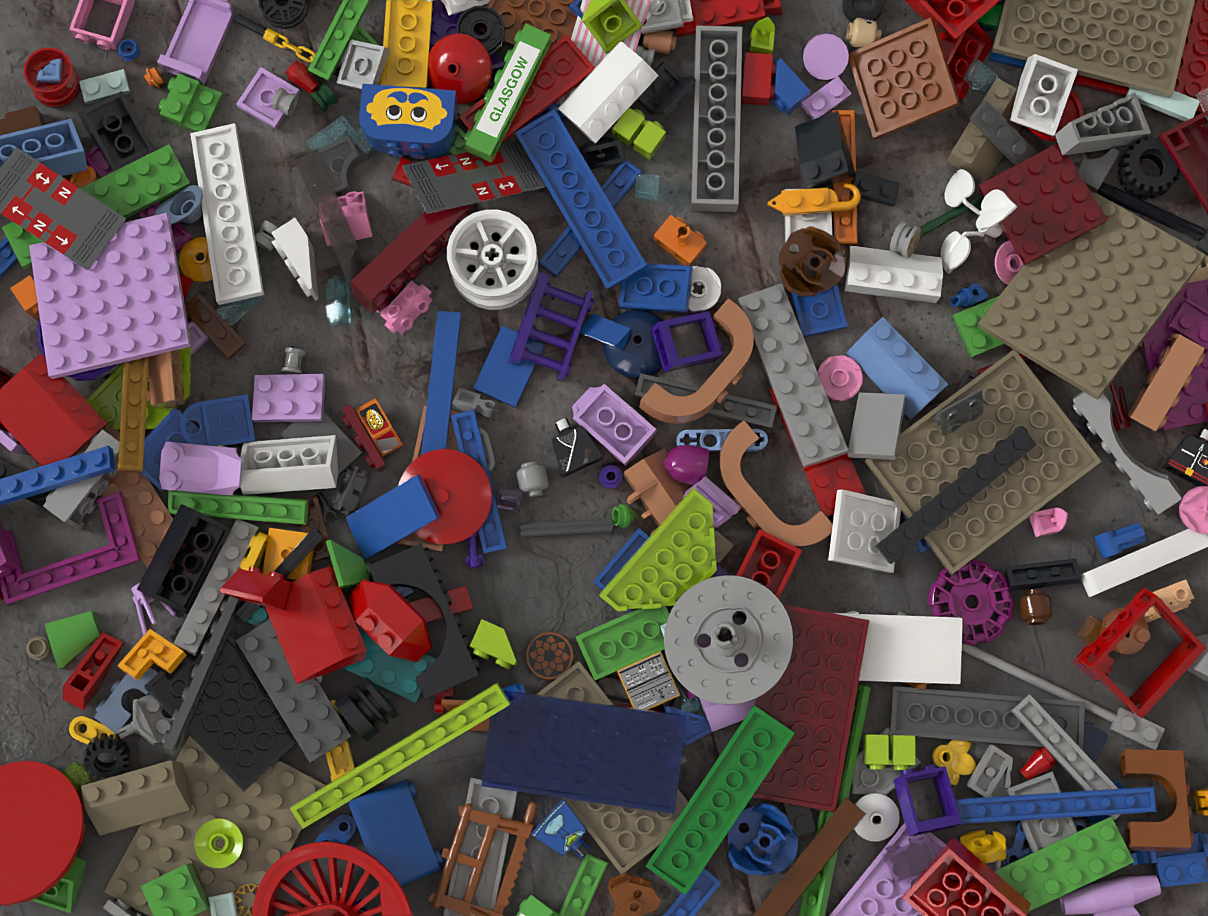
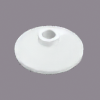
M870 793L864 795L855 803L866 813L854 829L859 836L869 841H882L889 838L896 831L900 819L899 810L894 801L888 796L880 793ZM878 815L881 817L880 822H872L874 816Z

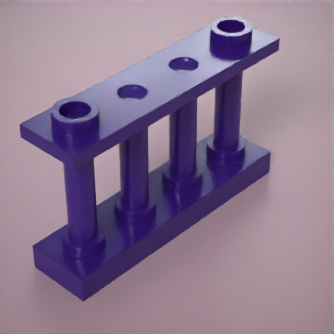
M540 272L536 278L508 363L517 366L520 360L524 361L526 359L558 371L556 380L561 381L564 379V376L568 377L572 364L569 361L586 311L590 312L594 299L591 296L593 291L588 290L584 298L550 286L551 283L547 282L549 275ZM548 294L580 306L577 318L574 319L544 308L543 304H540L542 296H547ZM541 316L573 328L569 341L536 329V326L533 325L535 317L539 318ZM535 338L565 349L562 363L528 351L529 348L525 347L527 339Z

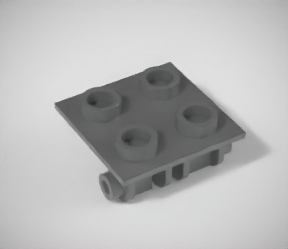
M980 388L936 413L933 419L938 426L941 424L942 436L957 431L961 425L968 421H975L983 414L982 389Z

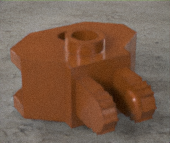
M628 873L610 879L608 890L615 901L614 905L616 907L613 916H643L658 909L660 898L648 879Z

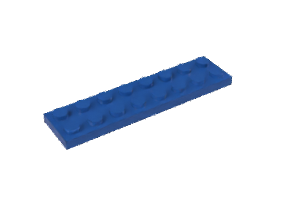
M555 109L516 131L517 138L606 289L613 288L647 268L646 262Z

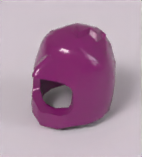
M695 445L677 446L669 451L667 458L664 460L665 468L674 480L695 485L706 476L709 449Z

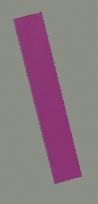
M96 145L85 154L86 163L101 178L113 172ZM158 202L137 214L141 218L154 216L160 203ZM177 222L171 225L176 254L190 240L194 239Z

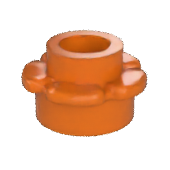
M155 66L151 69H146L147 74L144 77L151 87L156 86L160 88L159 85L165 82Z

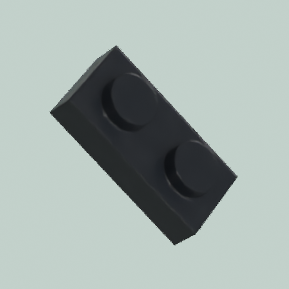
M860 171L855 172L856 176L853 177L852 184L859 189L861 198L892 207L896 204L899 182Z

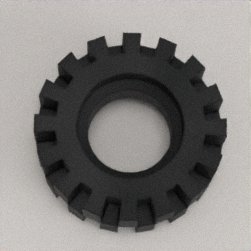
M103 734L100 740L98 737H95L93 742L90 741L88 743L84 765L86 772L90 771L89 775L91 777L96 774V780L100 781L101 777L107 779L124 774V771H127L130 749L129 747L127 748L125 741L121 743L122 739L119 736L115 740L114 735L110 734L109 738H106V735ZM101 753H111L117 759L114 762L105 763L98 759V755Z

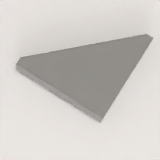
M661 0L652 12L651 17L641 27L642 34L683 27L679 0Z

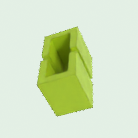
M628 108L612 128V136L620 138L621 142L628 147L633 142L635 145L633 150L651 160L665 140L666 131L658 122L645 120V115L640 110Z
M864 735V765H870L872 770H885V765H894V770H908L909 766L915 765V736H890L889 760L888 735Z

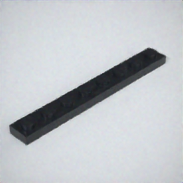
M1021 426L875 547L887 562L892 564L1037 444Z

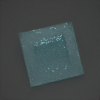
M975 59L964 79L975 92L987 93L998 75L982 62Z
M637 174L635 197L658 201L660 175Z

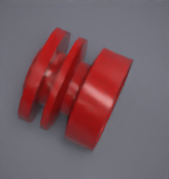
M53 47L41 48L34 51L27 58L24 65V77L35 98L41 104L51 108L63 107L70 104L77 97L80 90V80L69 57L62 50ZM62 59V84L37 82V75L40 70L48 65L50 61Z

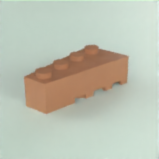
M1172 332L1168 338L1171 341L1170 346L1163 349L1158 357L1159 367H1154L1151 370L1146 381L1149 384L1148 387H1143L1140 390L1127 415L1154 431L1164 426L1168 419L1166 414L1169 408L1176 406L1180 399L1178 393L1182 387H1186L1193 376L1190 374L1194 366L1198 367L1205 356L1203 354L1204 347L1180 334Z

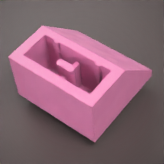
M353 191L338 197L329 196L319 201L320 222L327 246L372 237L364 191Z

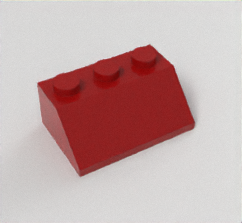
M977 22L956 40H953L942 31L939 34L958 99H964L994 43Z

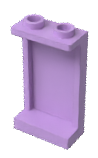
M189 0L166 55L161 54L157 63L160 68L176 76L178 73L199 81L201 85H205L235 15L231 3L228 0Z

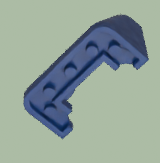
M407 779L349 801L352 815L367 853L386 866L400 883L401 887L442 870L441 864H444L440 850L435 851L430 843L415 805L414 796L418 794L414 783L408 782Z

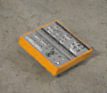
M661 651L617 670L636 715L680 696Z

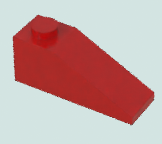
M102 632L63 685V700L84 711L101 686L119 654L123 642Z

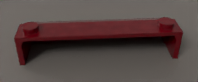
M1207 110L1160 134L1159 138L1208 213Z

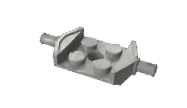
M149 694L138 700H133V721L130 722L131 724L117 729V732L121 739L134 732L135 734L139 733L145 740L155 745L162 742L167 730H171L173 726L172 718H165L162 715L163 707Z

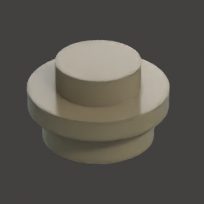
M42 636L31 638L26 645L28 656L35 660L46 658L51 650L50 642Z

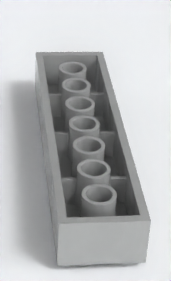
M696 26L694 78L696 82L694 83L691 211L737 212L742 27Z

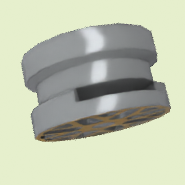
M901 221L893 233L890 251L894 253L901 252L902 256L911 257L918 245L921 228L918 226L911 227L909 223Z

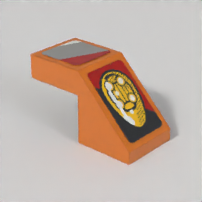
M376 398L355 409L382 457L403 445Z

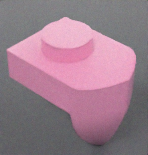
M1057 507L1034 512L1029 516L1035 537L1055 534L1061 531L1067 523L1068 513Z

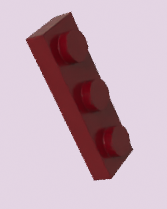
M349 404L342 408L345 413L342 419L348 429L354 428L357 435L353 438L360 449L365 447L369 455L365 456L370 467L372 469L376 467L379 472L388 468L352 406Z

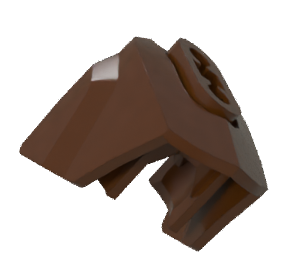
M809 226L806 229L801 228L792 232L779 252L781 279L788 291L799 296L815 297L817 294L835 286L844 276L847 262L846 253L835 237L821 229ZM797 244L799 251H790V246ZM817 257L816 263H810L812 258Z

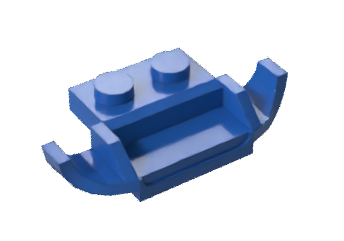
M1193 832V845L1185 852L1131 851V856L1134 860L1132 864L1134 866L1155 863L1160 887L1208 882L1205 858L1208 856V834Z

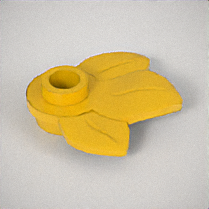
M951 740L947 745L937 746L932 753V761L938 768L946 766L951 785L956 786L958 784L959 775H970L976 769L974 759L967 754L971 746L970 741ZM944 753L947 754L946 761H944L942 758Z

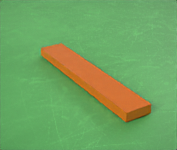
M832 110V112L839 111L856 172L855 110ZM853 177L832 185V190L835 192L838 202L853 199V195H850L851 190L844 187L846 183L852 184ZM857 206L847 211H833V237L839 241L840 245H857Z

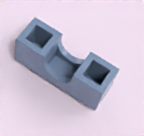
M151 666L138 681L126 674L122 681L118 680L110 690L112 694L107 700L104 699L97 706V714L94 718L119 735L117 729L129 725L133 721V712L127 706L129 694L134 690H140L144 694L149 695L144 685L153 679L159 671Z

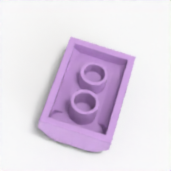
M605 384L601 387H589L572 406L573 420L624 465L632 461L657 432L655 427Z
M165 442L160 463L159 479L161 487L166 490L232 496L233 492L240 488L242 459L237 454V448Z

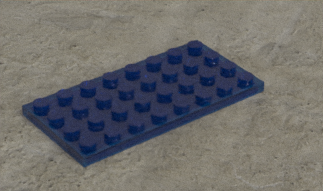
M503 690L510 701V705L490 718L481 786L674 814L687 721L686 715Z

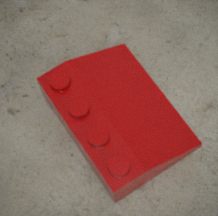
M1001 0L905 1L920 17L925 20L931 17L934 19L936 28L953 40H956Z
M42 353L23 367L0 389V423L41 466L73 457L91 441L95 434L99 433L102 429L104 430L107 425L103 418L64 377L51 379L48 376L46 358Z
M331 566L308 573L291 582L284 610L265 606L296 685L365 660L367 649Z
M955 837L939 852L902 897L922 916H1027L1031 906L1028 900Z

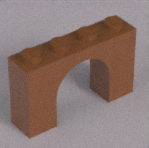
M1125 749L1119 754L1121 778L1154 780L1165 788L1171 801L1170 813L1166 820L1161 822H1129L1124 826L1125 844L1128 850L1185 852L1190 849L1194 842V834L1189 827L1192 810L1187 803L1190 786L1185 779L1188 762L1184 758L1183 750Z

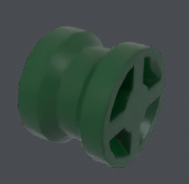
M325 83L320 86V90L310 94L323 113L328 110L329 105L338 102L334 93Z

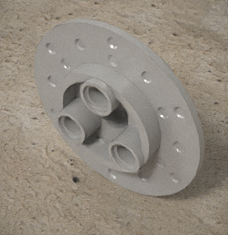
M717 576L694 585L675 603L666 623L664 647L666 658L673 674L687 690L697 697L712 703L734 705L749 702L764 695L781 679L792 655L793 631L783 604L765 586L740 576ZM739 613L747 616L746 622L742 625L734 623V617ZM728 631L731 632L733 636L731 641H720L722 633L727 634ZM702 636L711 637V644L706 648L699 646V640ZM746 655L748 657V664L745 667H738L736 665L738 656Z

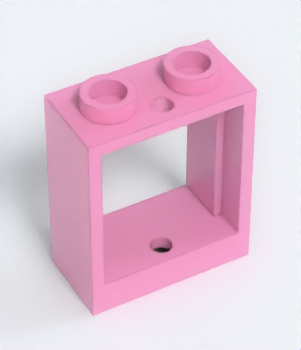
M80 0L69 29L75 40L83 44L95 43L104 50H110V48L118 50L135 0H103L122 6L111 38L84 30L94 0Z

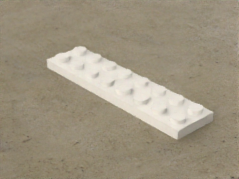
M234 123L190 133L198 186L202 190L201 206L216 302L221 305L264 295L237 126Z

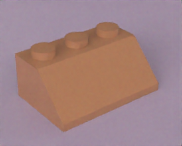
M180 349L149 356L148 380L150 389H147L148 403H151V406L156 409L185 406Z

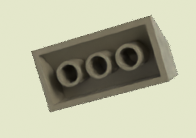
M996 78L983 101H988L1018 132L1022 125L1010 121L1017 89ZM970 121L950 153L947 162L959 169L968 171L972 177L984 183L989 180L1004 154Z
M173 760L81 786L85 810L100 836L191 811L183 763Z

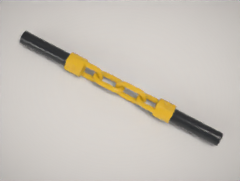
M237 14L234 22L257 33L264 40L279 48L284 49L288 47L296 52L297 57L308 63H311L316 55L315 52L304 46L296 47L290 44L287 37L270 28L266 29L240 14ZM279 37L285 40L282 42L283 45L277 43ZM302 50H304L312 54L313 56H310L311 60H309L306 57L300 55L299 53H302ZM340 67L336 68L334 75H339Z

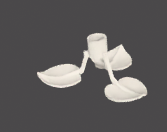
M963 169L958 170L950 179L945 190V201L951 207H958L963 202L968 208L979 215L976 221L978 231L964 232L962 235L954 231L944 240L941 247L942 266L948 274L959 267L970 253L971 242L966 237H983L985 234L994 238L1000 236L1003 229L999 223L1017 208V205L1003 191L996 189L984 197L981 203L982 210L977 209L966 199L974 192V178L968 171Z

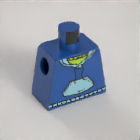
M563 799L531 833L535 838L563 856L571 849L582 858L591 848L581 839V836L587 831Z

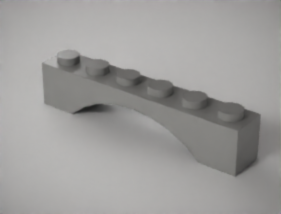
M1106 390L1098 400L1083 391L1073 398V408L1079 416H1085L1088 420L1087 426L1094 435L1098 434L1103 440L1101 445L1108 454L1112 453L1117 459L1115 464L1122 473L1127 472L1131 480L1129 482L1134 490L1142 492L1145 497L1143 499L1149 510H1155L1157 514H1160L1182 499L1183 493L1169 475L1144 466L1125 449L1113 424L1112 398Z

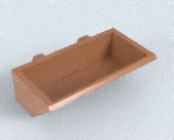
M666 448L642 459L624 471V477L634 491L627 498V503L630 505L640 499L647 510L641 516L643 519H646L651 515L658 527L683 500L684 493L692 487L689 484L674 480L668 473L664 465V460L668 455Z

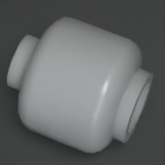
M538 461L522 464L521 469L516 473L520 492L529 493V497L543 495V490L549 487L546 467L539 465Z

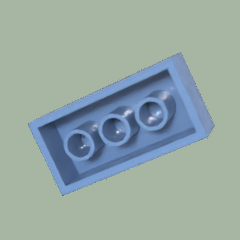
M72 119L0 136V168L17 147L60 176L87 170L84 149Z

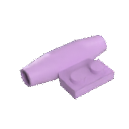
M1156 875L1124 876L1087 884L1059 898L1064 915L1140 916L1133 905L1160 895L1161 887Z

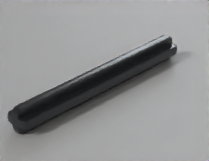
M1102 182L1097 191V194L1197 241H1200L1206 230L1105 182Z
M313 528L273 572L283 574V579L285 580L324 538L321 531ZM244 602L236 611V615L245 622L261 605Z

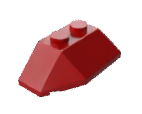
M363 579L349 594L354 621L389 656L417 663L432 647L425 618L390 584Z

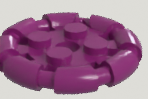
M979 560L969 561L952 575L944 568L937 575V581L932 583L928 596V606H931L933 614L931 617L963 619L962 644L977 645L978 642L982 641L987 643L997 638L1005 630L1004 626L1007 621L1010 622L1014 611V598H1011L1007 579L998 569L995 571L989 567L990 564ZM968 572L970 578L962 580L961 573ZM983 575L990 578L988 585L981 581ZM947 582L953 585L949 592L943 589ZM995 592H1000L1001 601L996 602ZM972 595L976 597L978 605L975 609L966 606L965 600L967 596ZM947 603L949 612L942 613L940 604ZM993 612L999 616L996 622L990 619ZM981 624L982 632L975 633L973 626Z

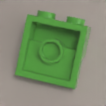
M178 73L176 78L172 77L169 81L168 90L170 92L167 99L162 98L159 103L158 110L161 111V117L165 121L193 132L209 129L223 94L201 85L195 79Z

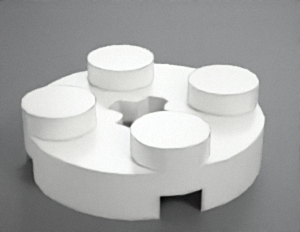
M692 266L693 276L688 310L691 313L706 312L717 304L721 295V282L713 270L707 267ZM694 284L704 286L702 294L699 295L692 292Z

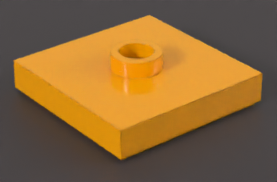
M269 528L263 574L269 575L270 571L273 572L308 533ZM314 549L287 577L288 579L297 580L311 572Z

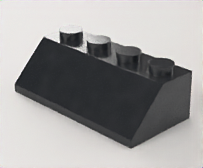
M181 504L137 590L188 614L231 528Z

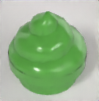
M626 504L614 507L612 512L614 525L621 528L629 527L638 516L636 511Z

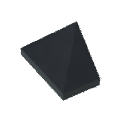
M602 136L596 143L590 141L578 148L590 170L626 161L620 138Z

